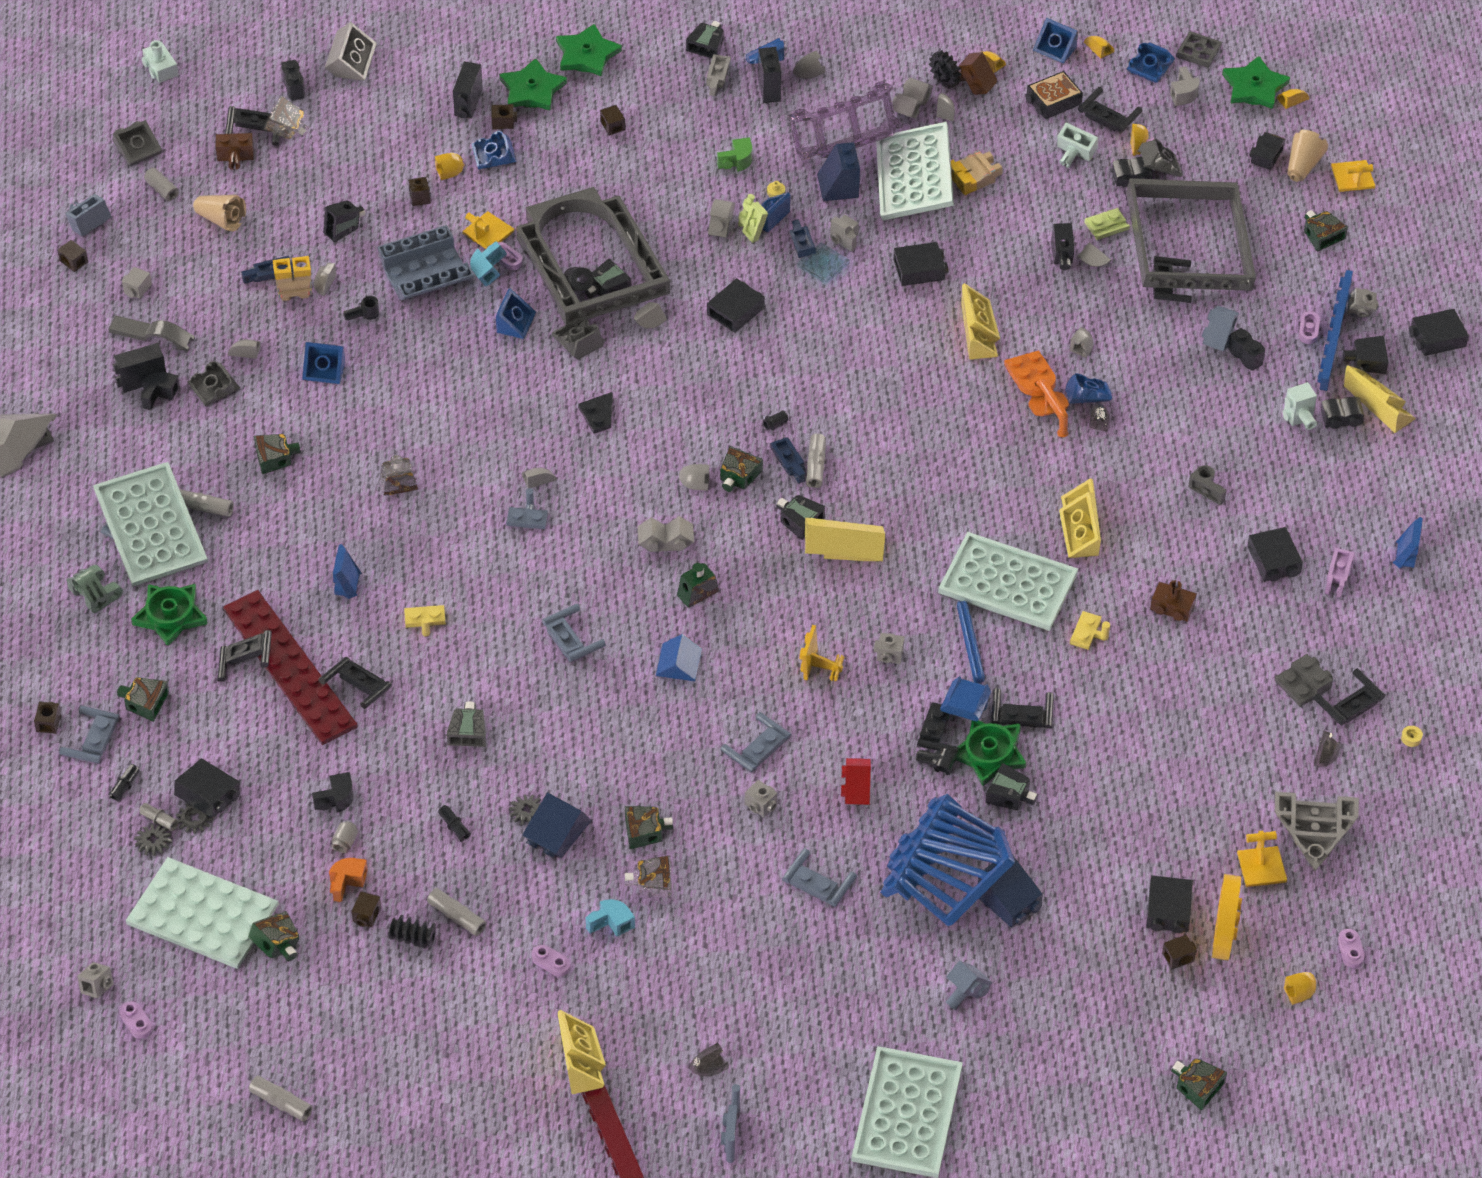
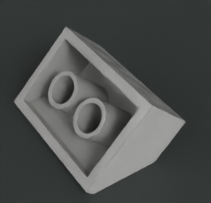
M349 22L337 30L325 68L336 77L364 81L377 43L352 22Z

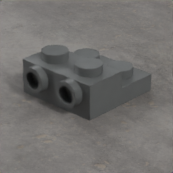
M146 120L136 121L131 126L125 129L119 128L113 133L112 140L120 155L124 156L128 166L162 153V148Z
M1306 654L1292 662L1291 668L1275 676L1274 681L1301 707L1313 700L1317 693L1322 695L1332 688L1333 676L1328 670L1324 671L1320 667L1316 657L1311 658Z

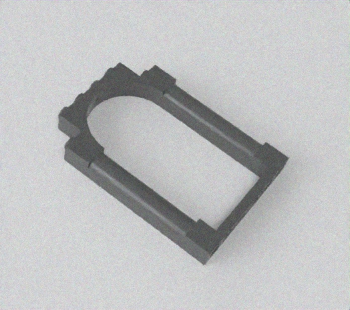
M595 187L584 189L526 207V220L528 223L516 226L517 240L524 253H528L557 304L558 313L566 326L670 294V279L620 196L602 200ZM570 212H585L602 218L611 228H615L645 282L579 302L541 235L543 228L553 218Z

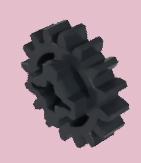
M943 50L931 55L929 66L932 67L930 72L934 73L933 78H937L938 83H942V86H947L948 89L958 85L961 81L960 76H962L959 72L961 68L956 65L957 61L953 60V56H949L948 52H943Z

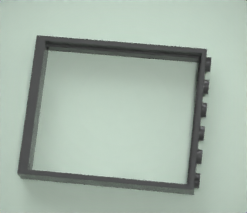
M1129 179L1126 193L1142 287L1253 290L1256 275L1237 182ZM1136 197L1230 200L1244 275L1149 272Z

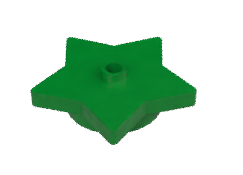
M595 24L578 35L556 36V43L564 53L560 63L561 71L577 70L602 76L607 60L622 52V45L604 39Z
M1260 56L1256 57L1245 67L1223 68L1222 71L1223 77L1233 87L1231 104L1242 102L1251 105L1261 104L1273 109L1275 93L1290 83L1289 76L1269 70Z
M537 59L531 61L521 71L499 74L500 81L510 91L508 104H513V108L519 106L528 108L539 107L550 111L553 94L567 84V77L546 72Z
M149 584L145 606L131 618L133 626L155 630L167 646L183 630L206 625L208 622L207 617L195 605L196 584L181 588L176 586L158 587Z
M972 720L966 740L957 746L959 750L956 760L972 767L983 786L995 777L1002 763L1013 769L1026 768V761L1016 747L1021 731L1020 724L1001 726Z

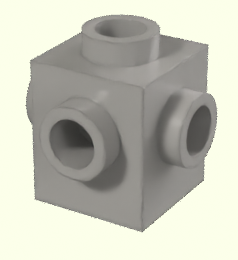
M1356 288L1348 295L1347 312L1357 314L1360 317H1369L1377 310V293L1371 292L1368 289Z
M880 633L879 641L875 640L874 652H877V661L901 664L905 636Z
M757 780L745 792V805L753 813H758L764 818L769 812L771 813L776 809L778 804L777 792L773 787Z
M95 962L91 963L77 976L81 994L94 998H99L114 985L110 967Z

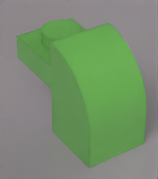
M750 137L733 139L732 150L717 152L718 169L736 167L737 172L748 168L752 163V143Z

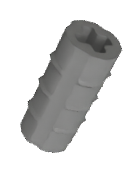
M150 168L146 171L144 180L161 197L169 202L178 196L179 189L162 172H159L156 168Z

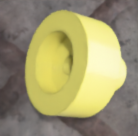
M774 181L767 186V195L769 197L785 193V186L779 181Z
M1407 726L1402 731L1401 740L1406 746L1416 747L1421 743L1423 733L1416 726Z

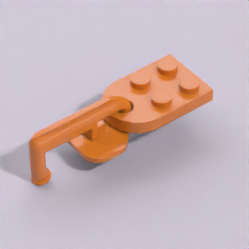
M1040 351L1004 360V365L1018 388L1023 393L1032 396L1028 406L1033 414L1043 417L1055 413L1059 418L1057 435L1059 437L1068 436V414L1066 409L1069 406V402L1063 393L1053 391L1056 386V376Z

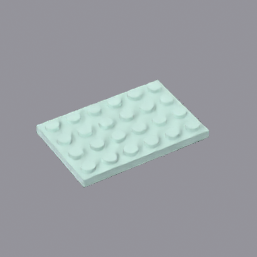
M947 122L876 137L880 216L882 221L954 206Z
M168 462L93 485L132 587L208 563L207 556Z
M967 532L939 586L938 593L960 601L965 600L969 604L1050 631L1078 574V568Z
M167 857L126 919V924L238 969L254 945V942L248 937L252 923L272 916L279 902Z
M877 1046L851 1161L938 1178L963 1062Z

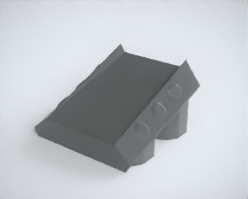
M1157 138L1141 144L1138 151L1141 152L1144 161L1143 167L1182 177L1183 174L1176 154L1168 147L1165 148Z
M587 319L568 326L564 325L552 332V336L578 360L598 348H602L605 339L600 334L599 327L596 324L589 325Z
M216 361L208 363L205 367V372L196 373L187 381L205 406L240 389L225 367Z

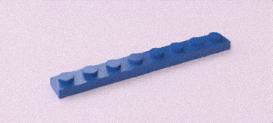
M1346 270L1345 276L1340 277L1339 288L1342 289L1337 291L1336 301L1339 302L1334 304L1333 314L1335 317H1331L1330 328L1333 329L1332 331L1328 330L1327 342L1329 344H1325L1323 354L1326 355V358H1322L1320 369H1323V372L1319 371L1317 383H1321L1320 390L1324 391L1328 390L1353 277V271Z

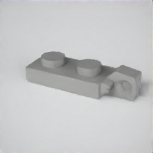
M713 54L706 80V86H709L710 89L709 95L716 96L718 87L723 88L731 57Z

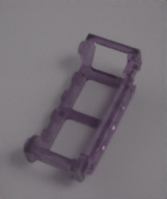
M880 81L875 83L872 91H868L864 96H854L849 101L836 102L831 107H821L814 113L804 109H797L794 113L788 115L797 156L804 160L811 159V157L821 155V158H828L836 144L854 142L855 148L893 136L895 134L894 129L901 127L900 119L895 117L890 95L893 85ZM882 99L886 113L885 122L880 123V127L861 133L856 109ZM848 111L853 136L826 145L821 121L824 118ZM812 121L817 146L800 147L795 122Z

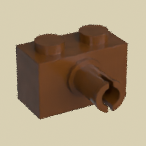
M983 52L969 53L959 64L961 68L959 72L962 74L960 82L967 81L972 93L975 95L987 94L998 82Z
M252 133L216 134L217 162L229 161L228 167L234 170V164H236V170L240 168V161L254 160Z
M1172 580L1169 584L1159 581L1151 599L1150 610L1159 615L1171 616L1177 621L1183 620L1188 622L1196 604L1197 593L1182 589L1180 581H1178L1176 586L1177 580Z

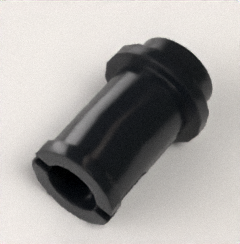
M782 410L772 416H766L763 419V425L767 430H773L775 426L787 422L788 415Z

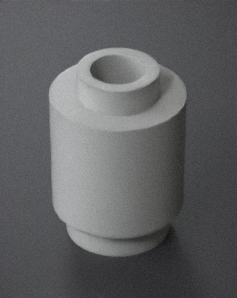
M349 821L339 824L331 840V847L335 851L346 853L347 850L351 849L358 834L356 825Z

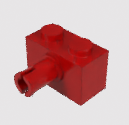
M846 758V765H842L841 778H845V785H841V797H845V804L870 805L871 759Z

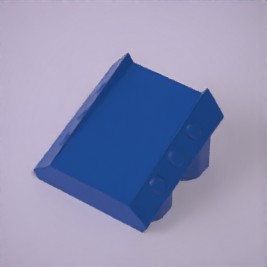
M780 38L759 47H776L779 61L784 60V42ZM758 48L746 54V61L749 64L758 63Z
M1150 42L1141 43L1137 48L1138 54L1130 60L1126 70L1154 83H1158L1175 58L1165 48Z
M502 131L492 133L489 139L480 138L475 143H471L478 169L517 162L512 142L509 136L503 134Z
M1079 373L1072 375L1065 388L1069 404L1107 402L1112 400L1113 397L1107 382L1096 378L1090 379Z
M1422 517L1416 519L1396 541L1398 547L1393 564L1399 569L1415 567L1423 522Z
M339 544L333 569L335 595L351 599L358 596L356 589L359 575L362 572L346 548Z
M959 676L952 681L940 710L978 721L981 719L983 711L987 709L991 690L988 684H978L961 679Z

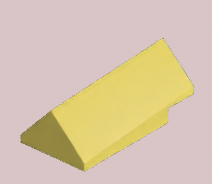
M964 283L962 285L961 306L969 360L998 357L995 342L1000 339L991 302L988 298Z
M1351 366L1346 367L1344 387L1355 397H1359L1360 401L1394 433L1416 419L1402 408L1406 401L1365 371Z
M1090 478L1061 496L1063 508L1059 512L1068 558L1099 556L1101 537L1093 479Z
M805 518V554H822L824 559L883 561L885 543L883 526Z
M559 1010L558 1018L571 1093L577 1094L602 1088L605 1084L601 1071L606 1064L595 1028Z

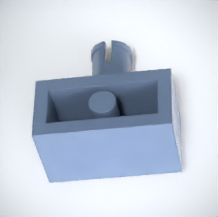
M93 194L80 204L74 202L75 205L71 204L70 210L65 213L72 230L82 237L112 217L105 200L96 194Z
M1217 306L1213 310L1211 309L1207 318L1209 320L1208 327H1205L1202 333V338H1204L1202 344L1225 351L1229 346L1230 334L1234 331L1239 313L1221 306Z
M959 960L946 976L957 988L945 1002L951 1008L957 1010L958 1006L967 996H973L978 999L985 996L993 982L975 966Z

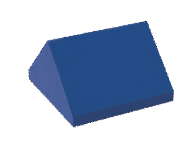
M1046 17L1033 51L1064 64L1077 48L1078 31Z
M789 192L767 198L761 204L768 212L762 229L768 233L790 213L791 195Z
M511 288L507 290L496 314V330L500 334L524 339L536 311Z
M306 342L302 380L340 384L346 363L344 346Z
M684 634L664 642L656 676L696 681L702 648Z

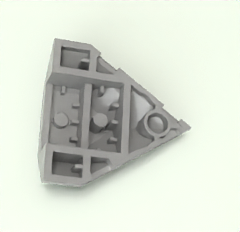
M0 414L1 478L21 468L23 459L27 454H31L47 431L46 427L50 421L55 420L57 414Z
M1275 792L1274 812L1309 864L1316 871L1358 819L1359 798L1338 796L1336 803L1297 801L1296 793Z

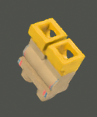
M978 150L959 161L950 160L952 180L964 195L995 183L996 177L1003 173V168L999 163L991 165L994 163V157L990 151L982 154Z
M309 256L292 258L294 274L291 272L290 258L273 260L278 297L283 301L290 300L294 296H299L302 299L309 298L312 294ZM299 262L306 263V265L303 267L296 266V264ZM282 264L287 265L285 269H278L277 267Z

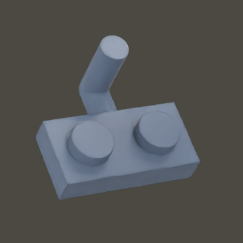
M526 489L525 508L509 507L506 526L535 529L546 528L548 511L533 509V489Z

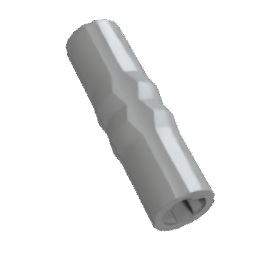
M813 434L810 437L806 485L808 487L820 488L822 486L826 437L822 434Z
M179 489L187 508L227 517L232 515L234 502L231 500Z
M439 888L433 889L429 894L427 902L473 935L478 936L486 928V921Z
M259 1075L250 1083L249 1091L303 1122L308 1119L313 1111L311 1104Z

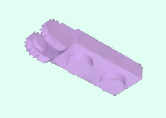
M1335 548L1327 575L1325 594L1329 595L1332 588L1331 585L1335 583L1339 584L1336 594L1337 597L1341 598L1355 552Z

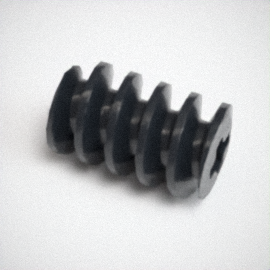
M571 267L564 273L574 291L588 290L594 283L593 273L587 268Z
M402 914L398 920L395 917L392 919L389 928L390 940L396 938L398 942L404 940L406 944L411 942L414 946L420 944L424 949L427 946L429 949L432 947L436 935L435 923L428 928L427 921L420 926L419 919H416L415 923L412 924V918L408 917L406 922H404V915Z

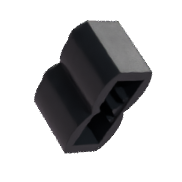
M296 60L282 62L283 83L286 86L288 98L291 101L303 99L305 97L304 80L300 73L298 62Z
M1264 132L1262 136L1258 137L1256 147H1252L1250 151L1251 163L1272 170L1284 149L1286 139Z
M1142 156L1132 159H1118L1112 162V174L1116 187H1128L1129 179H1152V169L1143 167L1144 161Z
M1239 328L1232 332L1228 346L1230 353L1236 358L1241 359L1242 364L1252 371L1262 366L1265 356L1263 345L1254 340L1245 329Z
M1359 397L1333 398L1322 401L1321 413L1325 427L1337 429L1341 426L1356 427L1363 424L1364 412Z

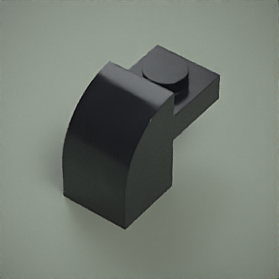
M155 372L144 378L142 381L144 390L140 398L143 403V409L151 410L158 397L173 400L180 388L178 375L167 372Z
M350 772L330 775L331 789L312 793L315 810H328L335 806L338 813L350 806L354 797Z

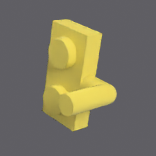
M444 605L404 608L406 628L422 626V634L425 637L430 635V626L446 624Z
M1082 611L1070 644L1089 650L1094 638L1103 641L1108 640L1110 623L1107 621L1103 622L1102 630L1098 631L1097 629L1102 617Z

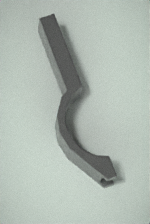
M115 315L108 328L109 333L146 341L149 337H162L172 342L177 349L187 352L189 351L187 346L189 340L194 341L195 339L194 335L178 325L162 320L154 321L150 324Z

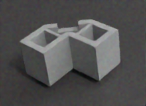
M909 77L903 86L904 93H898L894 97L892 110L916 118L920 113V106H925L929 100L933 85Z
M680 516L666 525L650 517L637 526L638 545L650 552L682 551L694 543L693 524Z

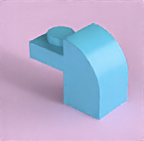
M497 241L488 246L483 252L479 249L474 252L470 266L474 274L485 286L490 285L500 276L494 265L506 256L507 253Z
M608 899L600 901V910L593 911L585 917L586 929L590 934L607 925L610 926L617 937L635 928V916L623 902Z

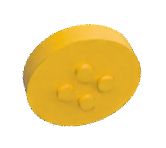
M1224 874L1212 948V958L1229 961L1232 941L1237 938L1238 928H1235V926L1238 927L1241 914L1237 910H1241L1242 898H1239L1241 876Z

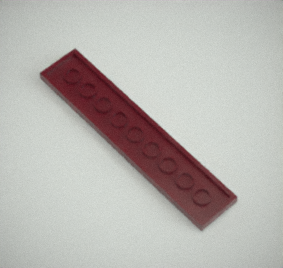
M259 590L223 606L224 612L244 639L263 634L265 630L272 632L269 666L265 668L322 746L358 728L356 721L327 683H320L319 678L322 675Z

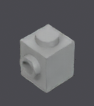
M133 267L122 280L124 293L129 297L140 299L152 285L150 273Z

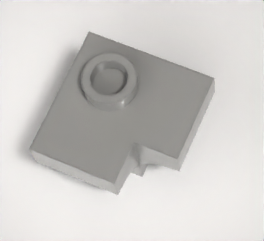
M845 214L840 219L835 216L831 220L830 238L835 244H840L853 251L856 248L859 223Z

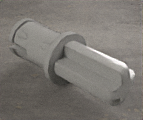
M143 803L139 808V813L153 820L154 824H160L170 831L176 829L179 822L178 819L166 814L163 809L158 810L147 803Z

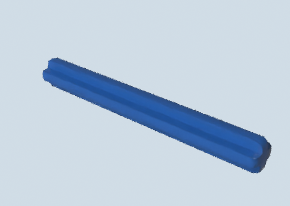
M965 600L957 602V610L973 680L975 683H982L985 676L968 603Z

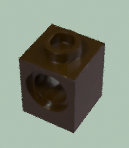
M513 104L491 105L492 129H514V123H517V112H513Z
M617 105L600 110V122L609 136L625 131V118Z
M427 178L408 179L412 207L431 204Z
M72 240L57 250L59 261L73 272H76L88 263L86 250Z
M39 701L34 718L36 732L57 733L61 718L59 703Z
M360 891L351 911L352 921L360 927H373L381 909L380 896Z
M1187 935L1164 942L1162 954L1171 970L1194 962L1197 948Z

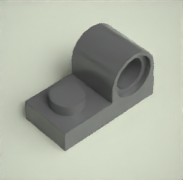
M1208 465L1198 467L1190 475L1188 487L1221 506L1225 501L1226 489L1214 483L1215 471L1212 467Z

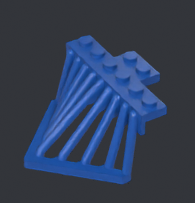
M945 794L938 798L934 797L928 803L926 813L920 817L918 827L909 834H903L898 840L899 845L890 854V861L887 864L892 873L884 880V887L880 893L886 898L899 893L907 901L913 896L949 927L1015 861L1005 832L999 826L994 827L967 812L949 794ZM957 816L962 817L963 819L969 821L970 823L976 825L977 827H975V826H973V825H971V824H969V823H967V822H965V821H963V820L957 818ZM948 852L997 865L991 871L985 872L984 870L937 854ZM938 863L979 877L982 880L975 887H972L930 865ZM929 874L966 892L967 895L961 901H956L923 878V875ZM918 885L922 886L953 909L948 914L944 913L916 887Z

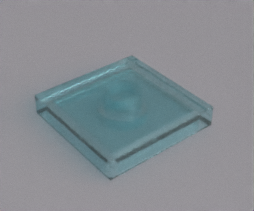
M821 242L815 247L816 254L803 257L797 263V267L827 284L850 264V260Z

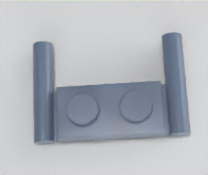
M578 603L542 619L547 632L564 656L568 658L569 662L606 646L604 639H601L584 647L564 619L580 611Z
M81 705L79 708L80 714L96 718L82 745V751L61 747L60 755L99 764L101 756L120 719V714Z
M761 712L756 715V719L768 728L743 750L742 755L726 744L720 749L751 773L792 735Z
M803 848L782 877V881L790 883L800 890L836 907L857 878L856 873L850 872L841 886L838 887V883L802 865L810 854L808 849Z
M738 1084L732 1086L731 1105L728 1106V1113L723 1114V1126H726V1132H721V1145H725L724 1153H726V1161L728 1163L735 1161V1132L737 1113L740 1112V1086Z

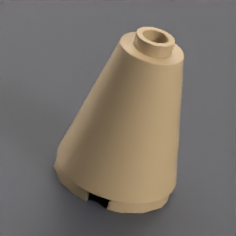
M1300 130L1299 133L1296 132L1294 134L1287 172L1291 180L1295 182L1303 181L1328 150V143L1325 138L1321 140L1318 133L1310 130Z
M238 195L199 196L193 203L194 211L197 214L231 232L236 231L242 223L239 222L246 215L245 200Z

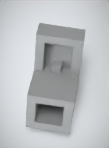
M1186 66L1180 67L1179 81L1171 82L1170 95L1175 106L1193 102L1198 96L1200 83L1199 77L1193 78L1192 73H1189Z
M714 200L710 212L711 218L708 235L727 237L729 222L733 219L734 202Z

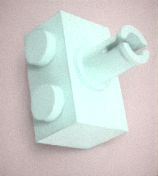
M152 41L150 47L142 49V63L145 68H149L153 79L156 78L161 83L179 76L177 63L161 41Z
M1065 123L1057 136V147L1066 151L1060 160V164L1063 166L1067 164L1065 167L1070 168L1076 156L1090 161L1098 148V137L1069 123Z
M1308 382L1287 389L1283 417L1292 426L1303 423L1307 430H1311L1317 426V421L1313 418L1317 395Z

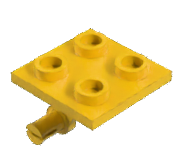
M1367 160L1331 163L1339 192L1375 189V183L1371 174L1373 172V165H1368Z
M488 211L481 217H476L468 212L465 219L472 224L464 229L462 234L487 249L495 241L502 242L515 229Z
M812 625L810 633H806L805 648H801L799 659L802 660L800 671L803 672L804 680H808L812 666L832 670L829 679L837 681L839 673L843 670L842 664L845 657L838 654L834 662L817 655L816 625Z
M1262 830L1258 831V833L1246 834L1247 843L1257 842L1256 849L1237 851L1246 887L1287 883L1278 846L1264 847L1265 840H1277L1276 831L1264 832Z

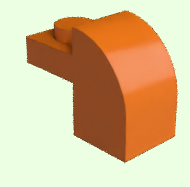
M344 858L332 865L329 870V877L331 883L330 893L333 894L334 901L342 902L347 885L364 886L368 872L366 859Z

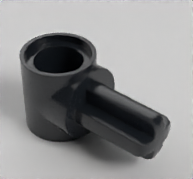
M374 296L364 297L361 303H359V307L343 312L345 320L349 321L359 317L368 320L376 319L379 316L378 299Z
M942 748L935 753L919 750L916 753L917 762L930 764L936 772L946 773L945 775H950L957 758V754L947 748Z

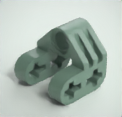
M98 565L82 569L79 573H75L73 577L66 579L68 589L76 596L80 594L84 596L86 606L93 613H97L123 594V589L116 582H111L104 587L102 586L100 581L104 578L105 572Z

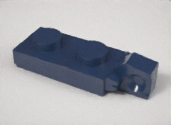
M799 219L793 220V229L789 230L798 258L816 254V248L808 227H801Z
M284 256L253 264V267L248 270L241 271L243 283L261 282L275 278L273 260L290 257ZM290 259L291 272H292V274H294V272H293V264H292L291 259ZM282 264L279 265L277 268L285 269L287 268V265Z
M785 437L770 443L771 450L789 476L793 475L798 484L805 482L806 473L804 471H806L804 461L790 439Z

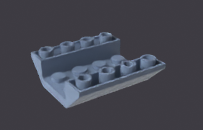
M447 225L377 247L384 272L399 300H405L474 278V273L468 262L463 263L455 250L454 237Z

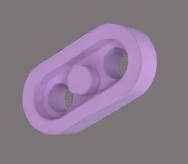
M498 242L507 253L498 263L508 270L520 269L523 264L521 254L507 244Z
M1308 311L1301 316L1299 340L1305 344H1313L1317 341L1320 317L1317 313Z
M1352 929L1342 930L1338 936L1342 960L1346 966L1358 968L1363 964L1365 957L1360 936Z
M538 945L532 950L533 963L555 976H564L570 971L569 959L549 946Z
M132 1001L124 1003L120 1008V1016L131 1034L138 1039L148 1037L152 1032V1024L141 1006Z

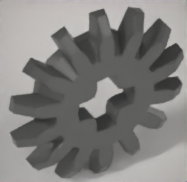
M526 794L523 795L524 800L516 797L518 802L512 801L511 805L513 806L509 807V811H514L510 814V817L516 816L514 822L516 823L518 820H521L520 825H524V822L529 824L540 805V797L534 801V795H531L529 800ZM524 806L532 807L530 813L522 810H524Z
M188 803L185 804L186 809H179L182 814H176V817L181 818L178 820V823H183L179 828L182 829L186 826V833L191 828H193V834H196V828L203 832L202 825L209 828L210 824L206 823V821H213V818H209L208 815L193 806H189ZM199 814L198 818L200 820L191 822L190 815Z
M151 824V830L144 826L145 832L138 831L137 834L141 836L134 838V840L138 841L135 843V847L141 846L138 851L146 850L145 855L152 852V855L156 856V851H159L160 854L164 853L162 848L169 849L166 843H172V840L168 838L172 836L171 833H166L168 828L160 830L162 825L159 824L154 829V824ZM153 835H155V838H159L155 840V843H151L147 839H151Z

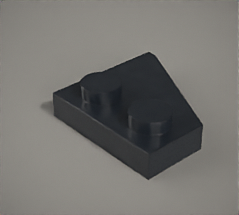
M612 392L578 404V408L593 434L611 428Z

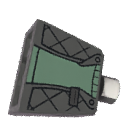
M466 702L464 709L456 708L453 711L447 730V745L486 747L483 710L476 709L474 702Z

